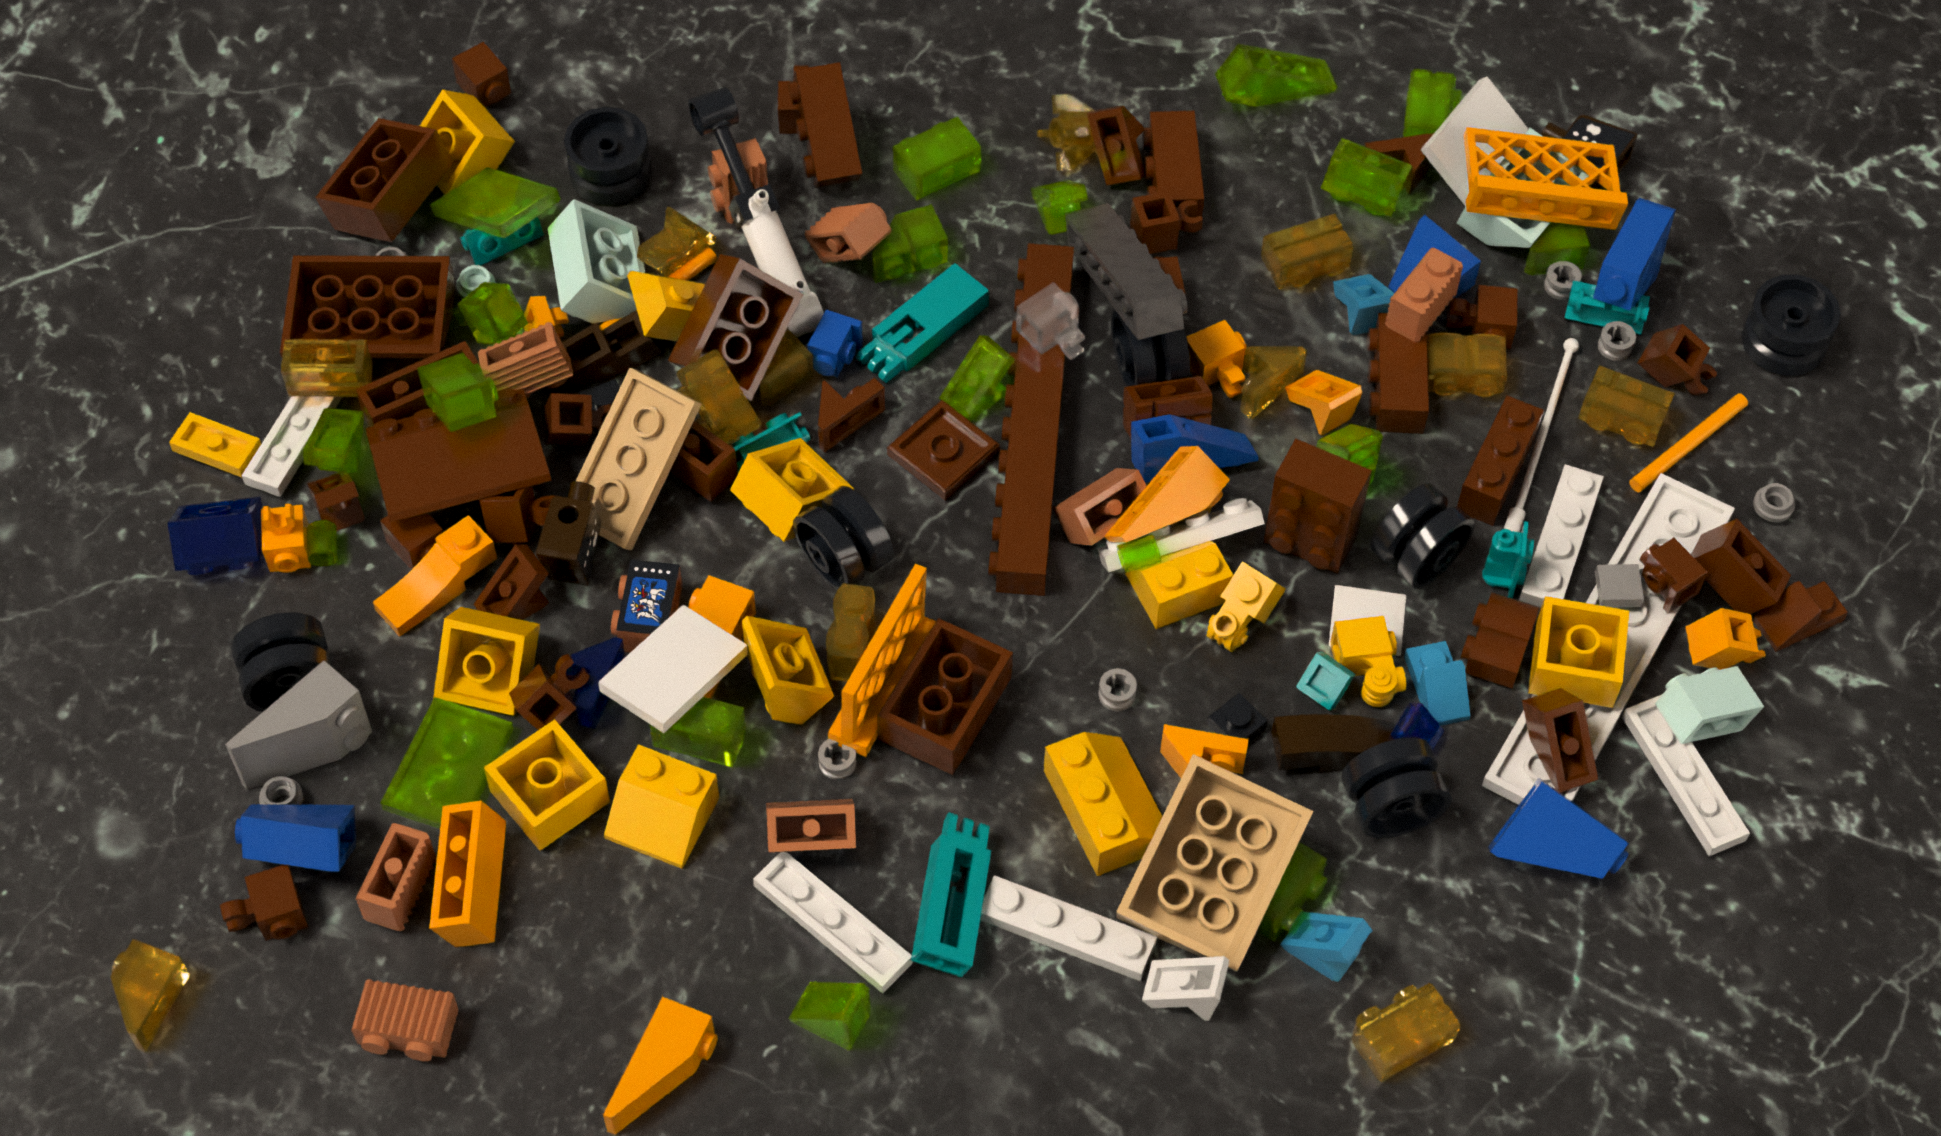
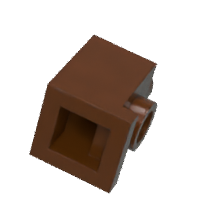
M1675 538L1670 539L1661 546L1659 544L1650 546L1639 559L1644 565L1641 576L1653 592L1660 594L1664 598L1663 609L1668 614L1699 594L1708 573Z

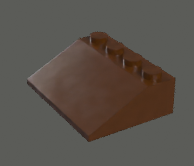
M293 255L280 347L281 357L428 358L443 351L453 317L456 280L450 256Z
M511 388L502 389L490 397L478 400L472 398L462 399L451 407L439 410L432 408L423 409L411 417L399 420L392 418L383 419L376 422L374 426L365 428L390 522L552 481L523 388L518 390Z

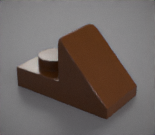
M1124 105L1088 112L1087 118L1106 185L1142 179L1146 174L1136 138L1144 131L1143 125Z
M1434 133L1365 143L1360 166L1363 177H1387L1400 173L1407 194H1411L1432 166L1421 149Z
M875 377L863 386L854 387L845 398L838 394L825 380L822 382L818 435L819 448L824 453L885 411V387Z
M346 470L307 483L327 533H332L364 521V514L357 498L359 496L357 489Z
M515 544L473 605L478 611L524 620L549 603L539 589L549 573L528 545Z
M1797 581L1783 591L1778 603L1759 611L1754 616L1753 622L1775 652L1844 621L1848 611L1825 581L1807 589L1800 581Z

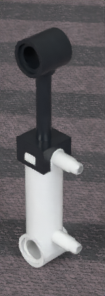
M724 87L689 99V113L696 131L701 136L709 133L715 134L740 194L733 197L729 210L738 231L744 232L758 268L804 294L783 335L784 338L788 341L815 331L824 314L822 306L815 293L810 292L778 216L780 207L771 185L767 184L754 189L729 130L731 126L739 123L738 109L728 88Z

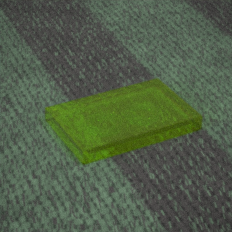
M487 167L430 205L434 216L506 238L557 204L561 199L557 188Z
M434 697L380 802L382 810L440 829L443 806L479 800L487 784L484 767L501 756L514 730L512 722Z

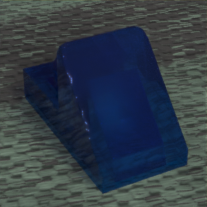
M617 637L571 654L574 663L567 669L566 674L569 676L576 675L584 667L590 675L586 684L575 690L573 697L577 707L579 725L596 729L609 697L599 691L598 682L626 657L623 639Z

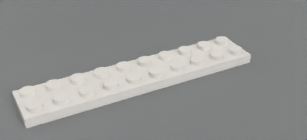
M1660 473L1608 565H1639L1644 601L1642 607H1612L1629 610L1623 683L1613 708L1584 703L1594 760L1597 759L1681 608L1679 606L1669 614L1663 609L1664 598L1660 594L1653 592L1641 576L1644 565L1639 561L1641 555L1654 544L1661 546L1672 538H1675L1691 554L1701 534L1728 523L1735 509ZM1597 584L1586 603L1600 605ZM1524 710L1482 783L1483 787L1518 805L1538 778H1541L1554 788L1530 741ZM1581 786L1560 793L1573 801Z

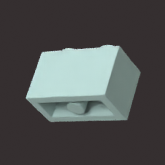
M1738 666L1720 670L1717 667H1713L1701 674L1688 676L1686 673L1677 675L1666 684L1665 688L1667 690L1655 703L1681 744L1742 731L1764 707Z

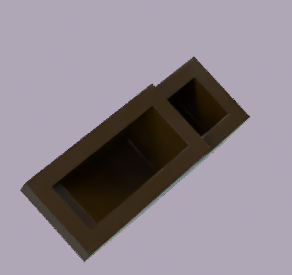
M637 310L605 329H602L596 322L562 342L571 359L574 376L568 378L559 387H546L542 390L545 394L557 393L614 377L628 371L629 368H635L662 354L661 348L656 338L644 336Z
M1304 714L1274 717L1271 730L1279 770L1317 766L1319 773L1343 771L1353 758L1365 750L1383 742L1398 739L1393 722L1354 715Z

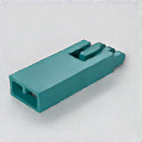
M954 263L872 329V341L858 352L856 359L863 365L868 363L867 368L874 374L879 372L878 377L885 383L902 370L908 372L989 306V290ZM915 327H917L918 329L920 327L924 328V330L921 333H919L907 344L902 342V340H904L906 337L908 339H911L913 337V329Z
M948 812L944 819L942 834L930 848L911 961L962 977L973 966L991 850L986 849L990 826L980 823L976 829L975 836H972L974 820L963 818L959 831H957L958 815ZM960 866L967 868L963 894L956 892L955 886L949 889L950 881L957 882L961 878Z

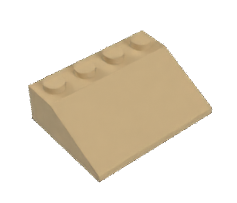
M1193 754L1116 911V918L1200 957L1225 956L1229 959L1228 968L1237 972L1313 811Z

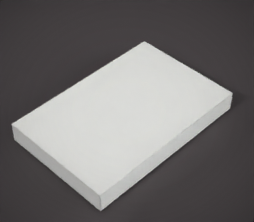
M1488 77L1478 80L1421 149L1422 153L1465 206V200L1469 193L1463 136L1466 127L1525 134L1529 130ZM1476 142V146L1487 155L1495 151L1487 143ZM1501 156L1495 161L1500 164L1505 157ZM1487 168L1479 171V175L1490 176L1491 174Z
M682 605L598 682L599 691L665 733L748 655V645L687 606Z

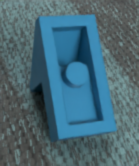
M1371 274L1333 281L1335 297L1347 306L1351 335L1366 333L1369 328H1375L1378 313H1388L1389 303L1391 302L1390 298L1394 295V292Z
M1446 641L1406 649L1404 659L1429 728L1469 720L1471 715L1463 660L1453 661Z
M1303 912L1280 945L1285 951L1330 980L1338 982L1358 956L1362 944L1370 935L1372 929L1364 918Z

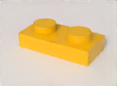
M189 412L169 441L173 452L242 478V474L261 446L260 438Z

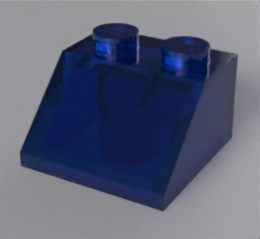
M261 496L179 506L167 523L175 571L187 570L189 575H200L213 571V566L229 565L230 570L253 567L254 562L259 561L263 554Z

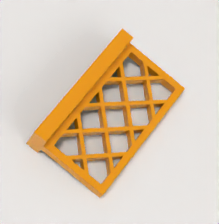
M1466 127L1463 136L1469 193L1465 200L1467 212L1616 230L1628 206L1627 193L1620 191L1614 145ZM1476 142L1487 143L1495 151L1487 155L1476 146ZM1512 148H1525L1532 155L1525 160ZM1551 151L1561 152L1569 160L1561 164L1549 153ZM1503 156L1516 167L1507 171L1495 160ZM1586 157L1604 158L1605 165L1599 169L1587 160ZM1539 160L1551 169L1552 172L1545 176L1532 165ZM1577 165L1589 177L1582 181L1569 169ZM1487 168L1496 177L1479 175V171ZM1523 172L1533 181L1519 180L1515 177ZM1561 177L1570 186L1554 184L1552 181ZM1597 181L1607 190L1592 189L1590 185Z
M915 564L845 684L842 690L841 710L828 731V739L839 742L838 746L842 747V744L856 750L857 754L864 757L868 755L878 737V713L936 622L925 617L927 568Z

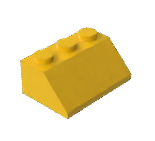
M1082 732L1045 746L1044 772L1096 875L1100 876L1142 859L1163 816L1122 738Z

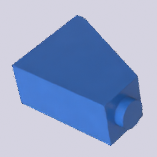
M1642 198L1637 199L1602 263L1593 299L1627 310L1633 308L1657 279L1676 209Z
M1424 215L1418 221L1388 288L1395 293L1430 248H1436L1462 262L1463 269L1457 294L1453 296V298H1458L1475 285L1481 260Z
M1541 778L1537 779L1488 846L1490 852L1500 858L1602 879L1608 871L1615 874L1629 854L1624 850L1629 844L1625 838Z
M251 804L241 815V818L236 820L235 840L237 844H242V858L324 871H340L356 848L355 805Z

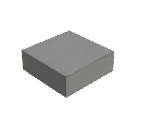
M1638 564L1597 565L1595 578L1600 606L1642 607L1644 595Z

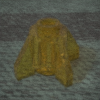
M1069 94L1052 95L1053 114L1060 115L1051 120L1049 129L1037 130V137H1049L1053 147L1062 150L1061 152H1055L1057 171L1074 170L1096 150L1087 118V113L1095 110Z

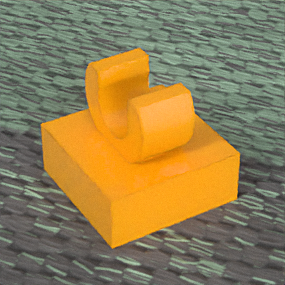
M530 296L522 319L524 331H530L532 328L537 329L539 325L551 322L559 338L563 337L564 331L561 324H568L567 313L561 311L560 307L549 309L545 296Z

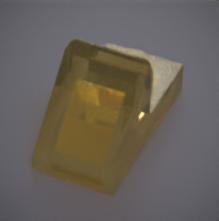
M668 206L666 208L664 229L638 246L637 258L667 277L701 252L714 245L717 237Z
M1302 346L1247 347L1245 349L1243 370L1250 377L1241 388L1243 395L1240 411L1252 420L1284 392L1286 386L1295 382L1303 375L1307 350Z

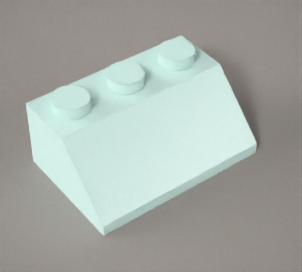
M1532 128L1525 133L1527 135L1542 136ZM1514 147L1512 149L1525 160L1532 155L1525 148ZM1551 151L1549 153L1561 164L1569 160L1561 152ZM1506 158L1499 164L1507 171L1516 167ZM1539 160L1532 165L1545 176L1552 172L1551 169ZM1577 165L1569 169L1582 181L1589 177ZM1523 172L1515 177L1519 180L1533 181ZM1561 177L1552 181L1554 184L1570 186ZM1466 207L1457 221L1458 225L1486 245L1530 248L1551 223L1467 212Z
M573 199L548 227L561 311L593 324L623 318L637 310L627 275L630 271L645 273L637 226Z

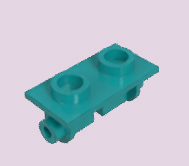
M530 202L523 206L518 205L515 210L473 230H466L464 236L460 237V241L466 251L470 250L474 264L481 266L543 236L544 232L534 204Z
M1573 280L1564 319L1602 327L1607 323L1620 321L1630 325L1636 334H1642L1643 325L1646 322L1649 311V296L1643 295L1631 310H1627L1593 299L1596 285Z
M786 412L768 421L765 424L767 430L755 436L752 431H749L733 440L731 444L735 449L738 459L737 472L739 473L748 453L801 438L805 443L810 441L811 438L806 428L801 427L798 429L796 422L802 416L801 412L791 417H788Z
M1524 521L1521 532L1502 529L1493 535L1489 555L1482 571V578L1489 586L1509 588L1508 598L1511 599L1516 585H1524L1527 564L1531 563L1534 539L1527 538L1528 522Z

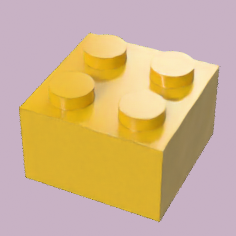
M1545 596L1536 621L1528 693L1540 695L1561 688L1582 699L1583 703L1613 708L1623 683L1629 610Z
M555 719L484 767L490 792L539 851L610 803L605 777Z

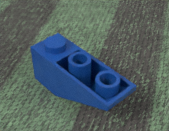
M1170 414L1131 422L1132 463L1136 469H1139L1145 483L1150 482L1178 448L1182 446H1199L1219 468L1237 467L1245 463L1258 461V454L1247 436L1243 433Z

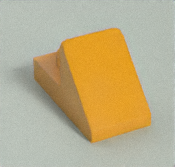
M1315 370L1285 387L1289 401L1311 409L1320 435H1324L1349 421L1353 417L1363 393L1360 385L1319 370Z
M1164 724L1160 752L1180 778H1182L1193 754L1232 773L1243 774L1249 739Z

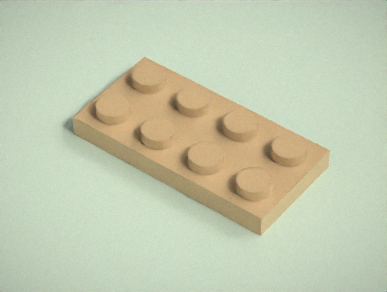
M629 368L576 481L585 482L595 487L592 503L595 505L601 519L599 535L627 550L633 549L702 403L633 368Z

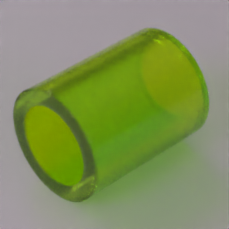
M326 520L312 522L307 528L308 561L312 565L319 567L333 565L338 559L337 527L334 523Z
M1152 534L1116 546L1118 557L1125 573L1161 562L1160 552Z

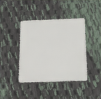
M1335 585L1329 646H1331L1330 641L1336 621L1384 616L1387 630L1393 631L1396 637L1397 654L1395 656H1400L1406 595Z

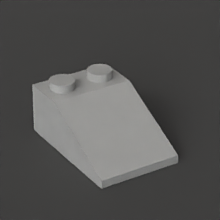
M324 660L225 745L242 785L249 790L264 785L273 777H289L341 760L350 751L359 749L372 733V729L359 690Z

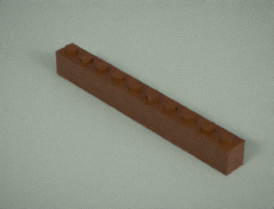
M1028 243L1026 259L1019 258L1017 281L1024 282V288L1016 289L1014 312L1021 313L1020 321L1013 320L1011 344H1018L1017 352H1010L1008 375L1015 376L1014 384L1006 385L1005 408H1012L1011 417L1003 416L1002 440L1009 441L1008 450L1000 449L998 468L999 474H1005V484L997 483L995 507L1002 508L1001 517H993L992 541L999 542L998 552L990 551L988 576H996L995 592L1045 596L1074 247Z

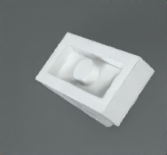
M1225 956L1152 960L1142 1001L1151 1008L1189 1007L1204 1021H1209L1221 998L1229 959Z

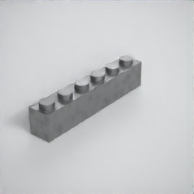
M1109 203L1065 213L1068 245L1074 247L1075 257L1138 340L1184 329L1183 314L1188 311L1184 291L1177 289L1171 275L1164 273L1158 259L1152 258L1146 244L1139 242L1135 231L1126 226L1122 215H1118Z

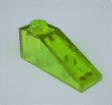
M1237 44L1215 73L1222 94L1227 102L1255 107L1334 92L1337 88L1329 67L1323 59Z

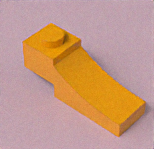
M469 515L435 538L436 543L423 559L398 583L373 601L375 611L399 637L465 592L464 582L497 559L493 540Z

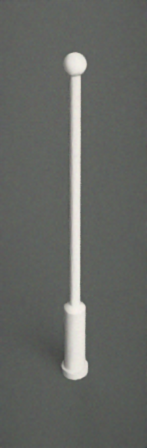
M1568 338L1563 344L1565 354L1516 505L1510 508L1504 529L1520 532L1525 517L1523 507L1572 355L1579 349V342L1574 338Z

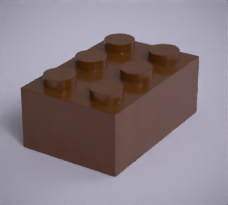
M378 118L316 195L315 199L334 230L393 242L454 161L436 129Z
M720 254L668 361L730 395L751 401L804 294L741 258Z
M1295 438L1275 474L1264 543L1271 545L1281 553H1290L1302 558L1318 569H1327L1338 574L1358 536L1372 470Z
M938 618L877 715L878 740L953 775L1012 678L1013 652Z

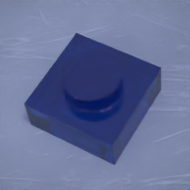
M1409 703L1390 735L1393 739L1417 737L1427 740L1433 751L1444 730L1423 703Z

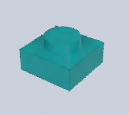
M1320 651L1313 657L1296 688L1330 711L1336 708L1356 674L1325 652Z

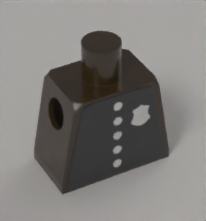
M1579 115L1568 130L1548 122L1541 133L1543 137L1614 145L1618 174L1631 159L1638 134L1587 115ZM1586 157L1587 160L1599 169L1605 165L1604 158ZM1597 181L1590 185L1592 189L1607 190Z
M580 481L571 482L568 498L555 496L551 500L536 549V555L549 573L547 577L550 580L584 586L589 585L601 528V519L595 505L592 503L595 487L588 483Z

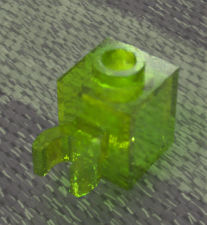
M483 282L458 303L460 309L452 311L460 326L469 325L477 343L495 344L508 340L510 337L515 338L516 333L528 324L509 284Z

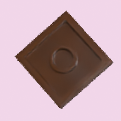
M943 400L938 402L887 447V455L945 501L1000 453V444Z

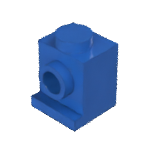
M825 310L807 345L809 368L825 376L838 377L844 364L849 365L853 360L856 349L860 350L863 345L862 321Z

